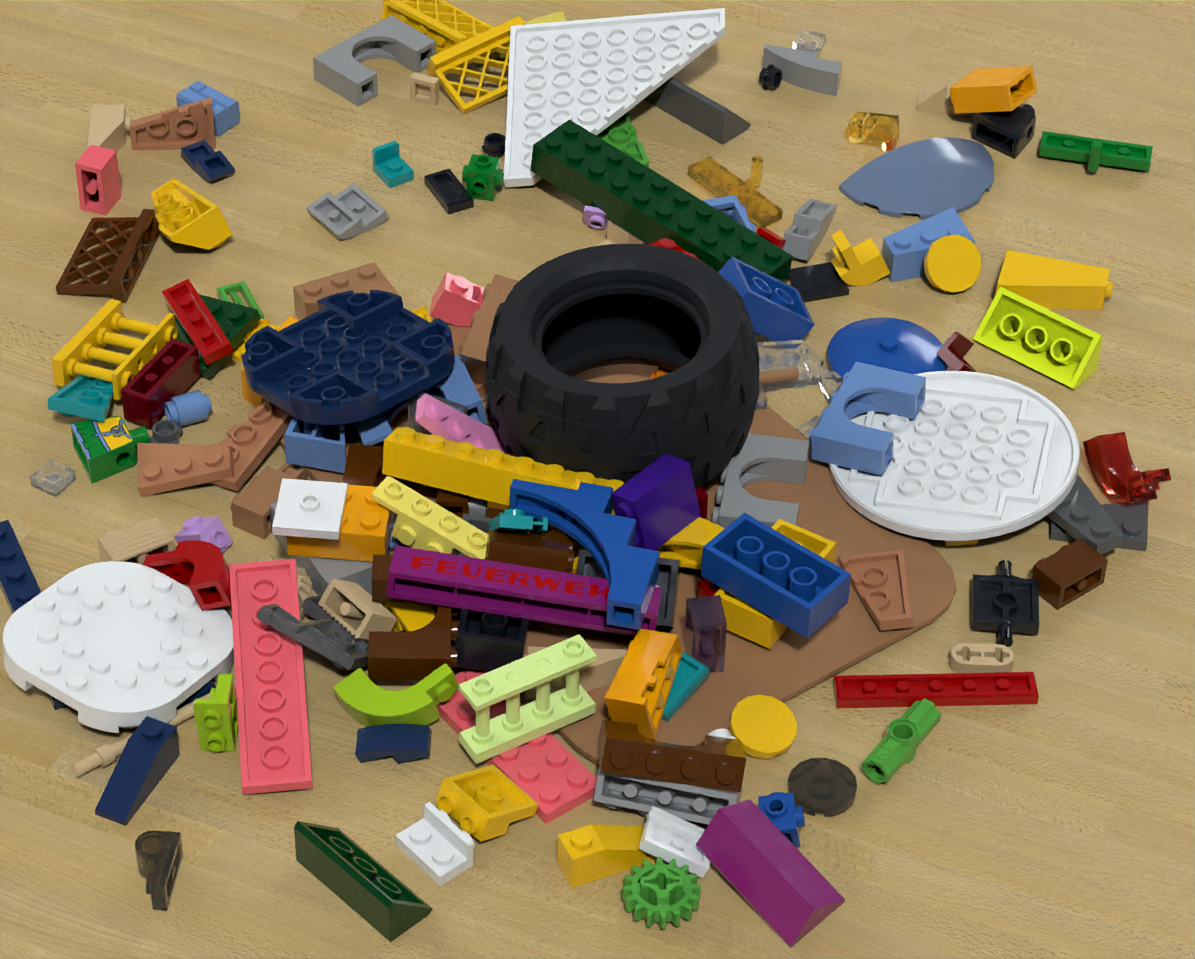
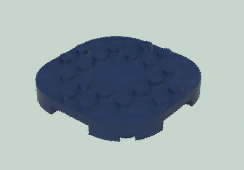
M352 290L317 300L318 312L280 331L268 325L263 327L245 343L246 352L242 354V362L249 387L295 418L321 425L348 424L365 420L390 410L408 398L417 396L420 392L435 385L447 376L455 362L452 332L449 326L440 318L428 322L403 308L401 296L380 290H370V294H354Z

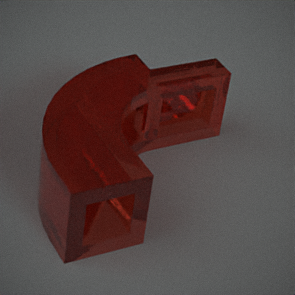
M1125 432L1099 435L1083 442L1087 462L1097 485L1108 498L1117 503L1129 504L1158 499L1156 491L1160 490V484L1171 480L1169 468L1141 472L1135 466L1130 455Z

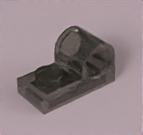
M147 831L138 836L135 841L137 869L139 874L147 879L146 894H151L153 910L167 911L183 859L181 833Z

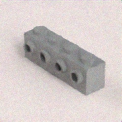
M599 766L593 801L604 803V806L612 809H624V807L635 809L642 815H647L653 805L685 821L703 823L707 827L719 808L741 802L743 787L741 788V793L601 772Z

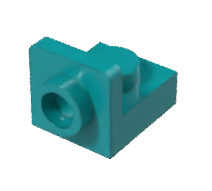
M396 141L373 148V172L389 188L414 180V171L400 157L399 144Z

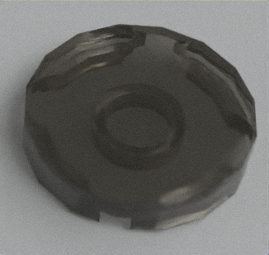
M825 757L810 758L800 762L791 770L788 778V793H794L796 806L803 805L804 813L815 816V813L824 814V817H833L846 812L853 805L857 792L856 776L849 767L837 760Z

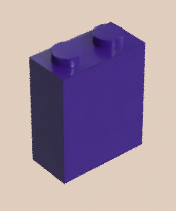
M670 454L662 455L611 493L616 516L636 519L634 547L656 550L701 516L690 464L688 461Z

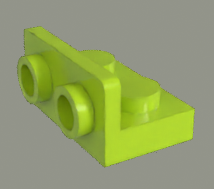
M219 674L217 687L211 688L210 699H195L193 703L201 751L235 752L239 730L233 674Z

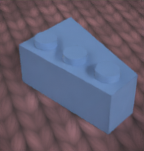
M293 416L284 434L286 462L344 473L346 466L345 424H314Z

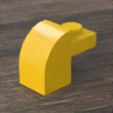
M842 230L831 235L836 246L831 248L835 258L830 261L845 283L851 286H864L872 284L890 274L882 254L871 238L852 248Z

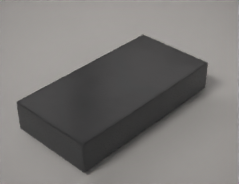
M450 169L424 176V184L447 214L474 207V199Z

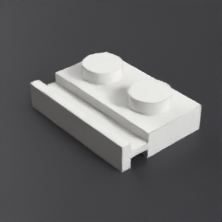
M652 805L646 815L647 820L643 827L638 849L654 857H661L662 860L668 863L675 859L677 867L680 868L688 865L690 873L703 878L709 870L710 861L696 847V843L705 829Z

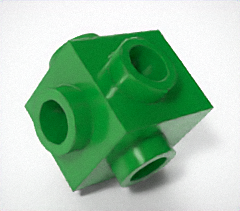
M472 154L469 164L464 165L462 172V181L466 182V190L473 199L494 201L498 188L502 186L504 180V170L500 169V158Z

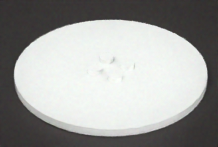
M935 371L914 374L926 377L925 403L915 420L884 412H866L850 419L862 426L894 433L893 459L883 476L828 463L830 476L841 496L855 510L871 521L914 537L945 541H968L996 537L1017 531L1035 523L1052 512L1070 493L1076 481L1079 470L1080 450L1076 432L1065 414L1054 403L1033 389L1015 381L990 374L969 371Z

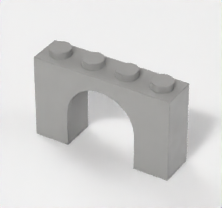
M391 15L313 57L314 80L356 106H360L378 96L377 73L361 64V62L377 58L390 59L413 72L419 73L428 68L429 58L436 55V41Z
M748 433L739 454L732 457L729 464L721 472L720 483H725V485L718 486L716 504H720V507H714L712 523L726 528L745 512L769 527H772L779 518L797 526L799 504L761 499L749 494L744 488L758 481H778L804 485L810 441Z

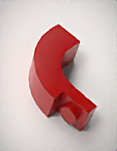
M199 540L178 542L176 550L146 556L143 562L144 566L153 568L181 584L189 583L188 586L202 611L231 605L229 566L220 549L212 543Z

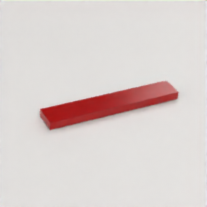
M1034 672L834 676L833 680L837 708L911 707L915 701H922L924 698L933 702L935 706L1038 704L1039 698Z

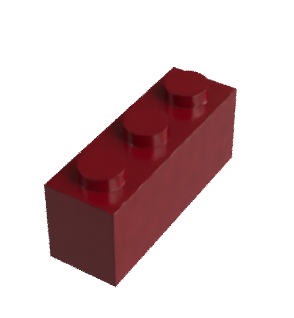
M172 338L121 389L124 419L151 428L165 413L164 402L170 401L171 397L182 395L201 376L198 347Z

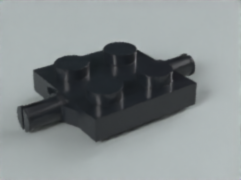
M1001 560L998 563L999 574L990 576L973 574L972 629L998 631L999 644L1004 645L1006 638V646L1010 647L1013 644L1012 633L1038 635L1039 587L1038 579H1025L1012 575V563L1007 560L1005 568V560Z

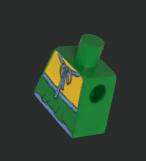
M120 416L107 417L104 422L87 420L70 424L73 447L91 483L98 482L134 467L137 463L135 450L137 443H150L145 426L128 430Z

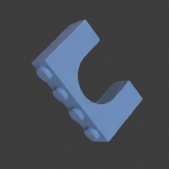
M455 356V362L451 371L435 385L420 392L417 396L408 398L395 405L390 410L365 420L353 422L352 424L361 445L384 446V439L392 433L390 426L395 416L403 409L417 404V400L424 394L438 399L483 424L487 423L482 400L461 356Z
M855 362L851 371L845 373L840 389L834 391L829 407L823 409L817 427H813L809 433L808 441H810L809 446L812 447V459L883 476L893 459L894 433L862 426L850 419L866 412H884L915 420L925 403L926 377Z

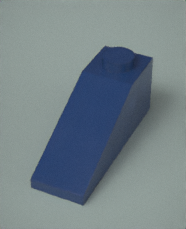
M149 716L145 717L128 739L95 808V815L124 826L129 823L180 756L176 726Z

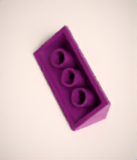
M750 799L719 808L696 843V847L790 948L845 902L840 893Z

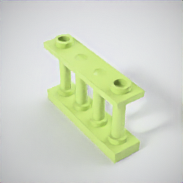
M578 634L458 684L459 691L476 711V726L459 732L460 744L473 761L478 764L596 712V703L579 682L580 668L597 661V655ZM566 674V687L550 694V680ZM536 686V700L520 706V693ZM506 699V713L490 719V705Z

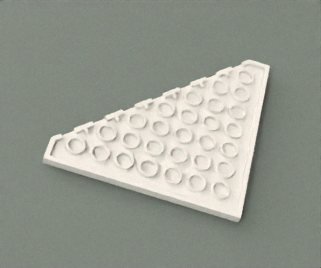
M725 8L511 26L504 162L505 187L531 186L542 179V177L530 171L533 144L570 119L597 136L726 35Z

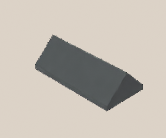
M673 77L643 99L722 145L745 132L751 126L749 122L731 110Z

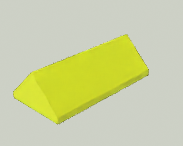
M1000 286L973 340L1075 390L1098 369L1103 336Z

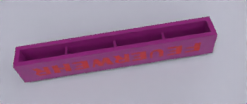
M395 545L388 574L387 597L634 637L638 632L635 629L606 624L607 598L609 593L606 579ZM654 588L641 629L655 631L662 588Z

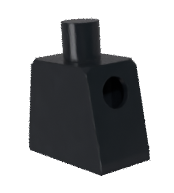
M1024 104L1021 107L1018 106L1013 111L978 113L974 116L972 139L1015 159L1033 138L1036 123L1035 110L1031 105Z

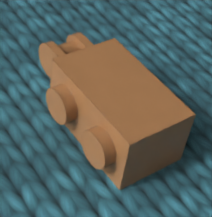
M288 462L284 463L278 470L267 466L258 476L251 480L250 484L240 494L233 498L230 506L233 526L265 540L272 533L270 504L278 501L282 478L307 480L308 472L302 468L296 470Z

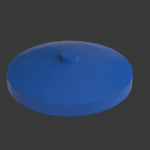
M867 318L850 323L837 331L830 340L827 350L828 371L840 387L845 373L851 371L855 362L913 375L925 372L946 371L947 364L937 355V352L943 345L934 334L915 323L896 318Z

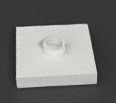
M282 478L272 525L273 535L339 540L348 494V483Z

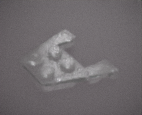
M788 340L757 343L759 350V372L797 368L799 378L798 380L759 385V397L755 410L767 409L768 398L764 389L774 390L779 387L794 386L802 388L806 385H819L827 404H831L834 391H838L842 385L840 382L841 376L823 366L824 360L805 341Z

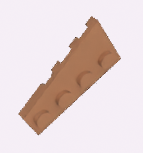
M267 399L248 414L249 419L244 424L234 425L226 432L228 437L218 444L229 445L231 448L234 477L208 483L238 492L285 433L293 416Z

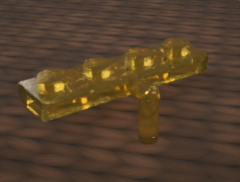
M710 156L688 166V176L718 198L736 195L741 206H745L749 221L753 222L757 227H767L782 219L783 210L755 190L762 183V157L754 156L752 158L751 178L746 181L741 180Z

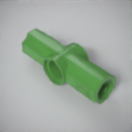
M925 698L922 701H915L901 718L890 722L887 735L863 761L862 770L867 774L869 780L878 785L882 782L888 783L903 764L914 760L916 748L941 719V713L933 702Z

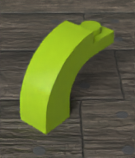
M444 663L414 686L403 690L392 691L378 687L361 668L355 670L332 688L339 703L347 713L366 727L383 724H416L426 726L440 718L436 706L441 702L449 700L458 690V682L454 672Z

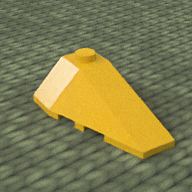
M173 178L151 192L153 205L157 212L156 218L159 222V230L163 236L172 242L210 250L211 248L223 245L226 239L233 235L219 207L177 179Z

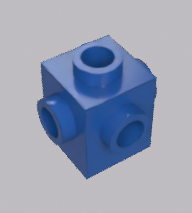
M774 792L767 796H758L759 809L796 848L801 847L799 827H805L803 805L796 806L794 793Z

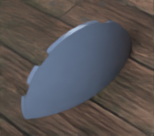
M931 138L898 147L879 156L849 176L839 185V190L847 198L860 206L868 203L878 207L880 214L900 218L903 213L919 214L920 219L925 220L954 207L958 214L978 204L981 195L985 191L989 192L992 187L994 163L983 144L962 138Z

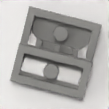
M354 183L335 197L327 192L306 208L315 219L340 240L363 234L389 219L386 210Z

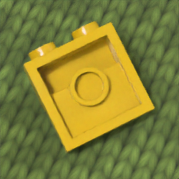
M494 765L443 778L436 798L438 809L445 811L460 823L461 830L466 831L480 842L505 835L510 823L535 816L539 805Z

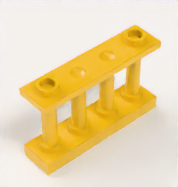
M110 299L51 359L54 385L64 387L77 375L112 383L113 397L115 400H120L122 398L121 389L172 338L177 339L178 328L175 325V314L169 312L158 325L126 318L122 314L121 301ZM125 329L148 336L141 340L117 333ZM110 344L133 351L130 355H125L102 348ZM94 359L119 366L113 371L88 365V363Z

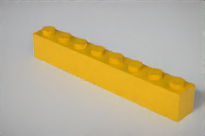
M397 427L384 439L382 474L510 506V486L513 479L578 490L580 483L584 482L612 487L613 492L624 484L623 481L617 479L595 478L589 472L564 471V468L557 464L546 465L535 462L529 457L507 455L497 449L487 450L475 447L469 442L447 440L437 434L427 435L415 432L414 429L409 427ZM613 502L612 515H616L614 511L615 506Z

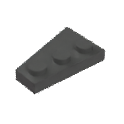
M1149 500L1101 505L1123 534V545L1118 548L1146 551ZM1051 520L1050 540L1077 541Z

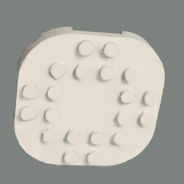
M122 561L93 563L68 573L12 614L3 631L4 668L12 681L26 691L34 685L77 710L78 722L88 727L119 733V727L130 729L139 726L146 716L168 723L176 717L178 705L211 679L218 681L219 674H228L234 663L232 619L222 607L202 611L190 588L153 568Z

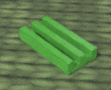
M244 281L216 288L218 299L231 302L226 294L228 293L233 303L244 306L236 293L239 290L248 307L257 309L261 319H264L261 309Z

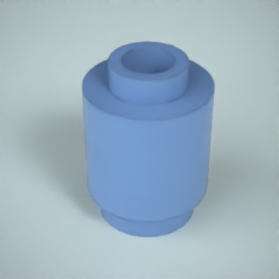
M200 390L171 397L170 401L164 402V411L167 420H171L177 426L182 427L207 420L208 413L212 412V406L208 395H203Z

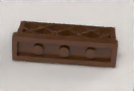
M143 209L139 217L92 218L55 287L57 294L113 295L114 300L126 303L161 233L154 209ZM97 228H107L99 233H96ZM133 228L132 230H130V231H128V232H125V233L122 232V231L125 230V229ZM115 234L117 235V237H115V238H113V239H111V240H109V241H107V242L105 241V239H107V238H109V237H111V236H113V235H115ZM97 243L100 244L99 246H97V247H95V248H93V249H91V250H89V251L87 250V248H89V247H91V246H93V245H95V244H97ZM123 243H126L125 246L120 249H113ZM105 252H108V253H109V254H107V255H105V256H103V257H101V258H99V259H96V258H95V257H97V256H99V255H101V254H103V253H105ZM87 261L91 262L81 268H78V265H81ZM113 261H117L116 264L108 268L104 267L105 265ZM97 269L100 271L90 277L86 276ZM79 278L81 279V281L75 284H69ZM108 278L107 284H96Z

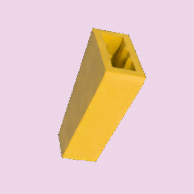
M1007 250L998 279L996 293L1001 286L1046 309H1103L1105 298L1111 299L1114 281H1109L1111 269Z

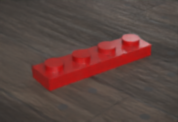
M189 279L162 291L167 304L194 346L198 347V352L206 365L234 352L230 341Z

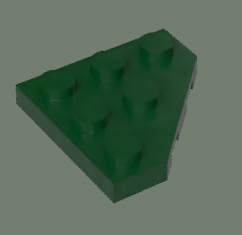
M199 294L230 341L233 350L237 348L261 319L257 309ZM175 316L178 340L194 346ZM199 354L201 376L211 379L231 354L209 365H206Z

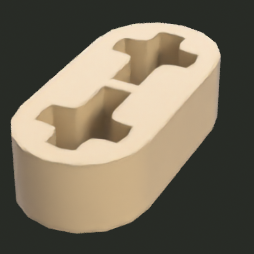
M960 643L952 648L949 665L954 673L1011 672L1014 653L1009 647L1001 644Z

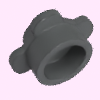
M160 420L153 425V435L149 439L150 443L179 444L178 437L183 431L180 426H177L171 420Z

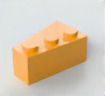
M647 629L638 630L635 638L630 642L628 651L604 697L608 708V717L612 721L637 724L641 735L655 739L683 654L678 635Z

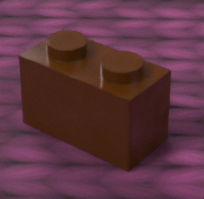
M1080 538L1070 545L1061 547L1059 551L1049 557L1037 561L1032 569V579H1038L1039 596L1056 610H1059L1104 583L1108 560Z

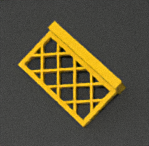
M444 0L383 1L382 20L392 15L436 41L437 53L493 28V26Z
M520 16L429 58L427 74L439 78V83L462 114L468 113L508 93V79L504 78L505 71L509 70L511 26L525 25ZM494 52L506 54L505 62L489 59L490 54ZM472 62L483 64L482 73L468 70V64ZM487 65L503 69L501 77L485 74ZM454 73L462 76L460 83L448 81L445 75ZM464 77L480 79L478 88L464 85ZM483 80L499 84L498 89L493 91L481 89ZM461 91L475 94V100L465 104L460 97Z

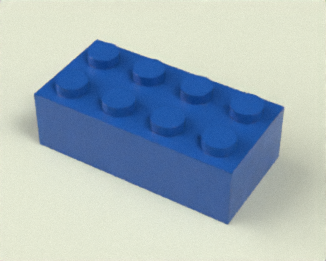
M745 512L703 546L702 577L807 639L848 603L851 580L849 572Z

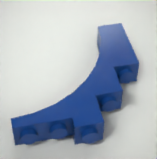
M513 479L510 486V509L524 510V516H533L537 520L548 517L549 525L560 529L576 539L592 554L601 567L609 587L606 624L640 630L659 576L660 551L634 547L636 519L612 515L613 498L611 493L613 488L581 482L578 490Z

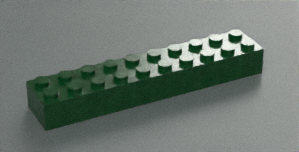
M569 119L533 144L530 171L586 206L598 207L606 213L604 217L647 244L668 238L675 241L678 246L687 252L696 255L698 259L717 272L733 256L784 283L788 282L793 258L791 254Z

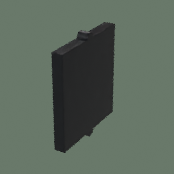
M832 262L790 269L788 280L792 287L798 289L803 302L849 295V288L841 279Z

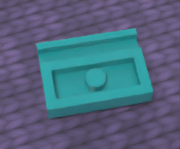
M505 509L504 513H499L498 516L489 521V530L521 534L531 532V534H543L548 530V517H543L535 522L533 521V516H524V510Z

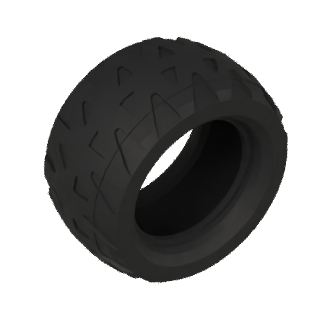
M607 244L575 250L549 260L517 282L505 302L499 304L495 313L486 353V383L490 412L507 453H513L515 457H529L535 462L546 465H560L564 468V471L589 472L595 478L617 479L626 483L662 455L670 454L689 462L696 489L720 474L732 457L739 454L747 439L759 397V350L751 319L743 299L737 289L715 269L697 258L669 248L644 244ZM619 364L651 365L673 371L664 376L631 383H598L573 377L587 370Z

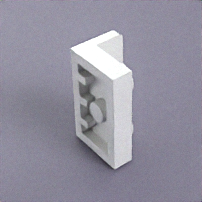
M431 802L423 805V818L395 835L396 845L439 886L444 885L474 865V842L472 837L466 831H461L451 822L445 811L438 810Z

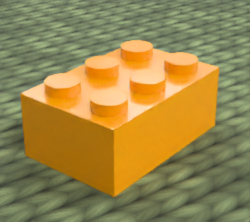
M348 485L339 540L286 536L288 555L373 562V554L387 555L395 513L371 499L372 492L377 487Z

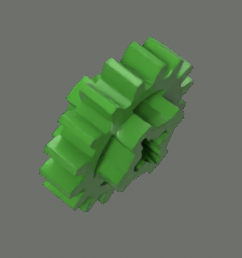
M657 857L656 864H651L645 859L643 860L642 869L632 866L631 875H625L622 901H625L626 912L634 911L633 920L639 921L642 918L647 919V927H651L654 922H659L661 929L666 928L667 922H672L678 927L680 926V917L690 920L692 918V910L698 911L701 885L697 884L698 876L696 874L688 875V865L680 868L676 867L675 859H672L669 864H663L661 857Z

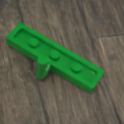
M1043 131L1039 156L1050 159L1072 160L1078 163L1086 162L1088 163V170L1092 173L1098 171L1099 164L1106 167L1129 168L1134 171H1149L1153 146Z

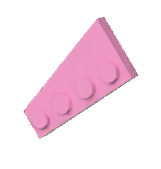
M424 394L417 400L415 421L432 434L441 435L445 439L455 442H469L475 447L487 450H501L504 454L513 456V453H507L497 430L428 394Z

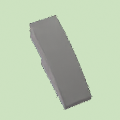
M764 45L762 69L773 64L774 67L781 69L783 81L803 89L837 96L840 86L842 62L817 58V52Z
M810 198L794 214L793 225L784 232L783 239L786 242L782 250L791 254L794 258L808 261L824 238L836 212L837 205Z

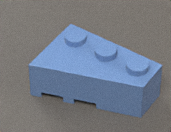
M954 207L883 238L882 257L890 271V274L887 275L890 282L926 276L923 263L925 255H927L931 243L942 236L956 234L968 238L975 244V240Z

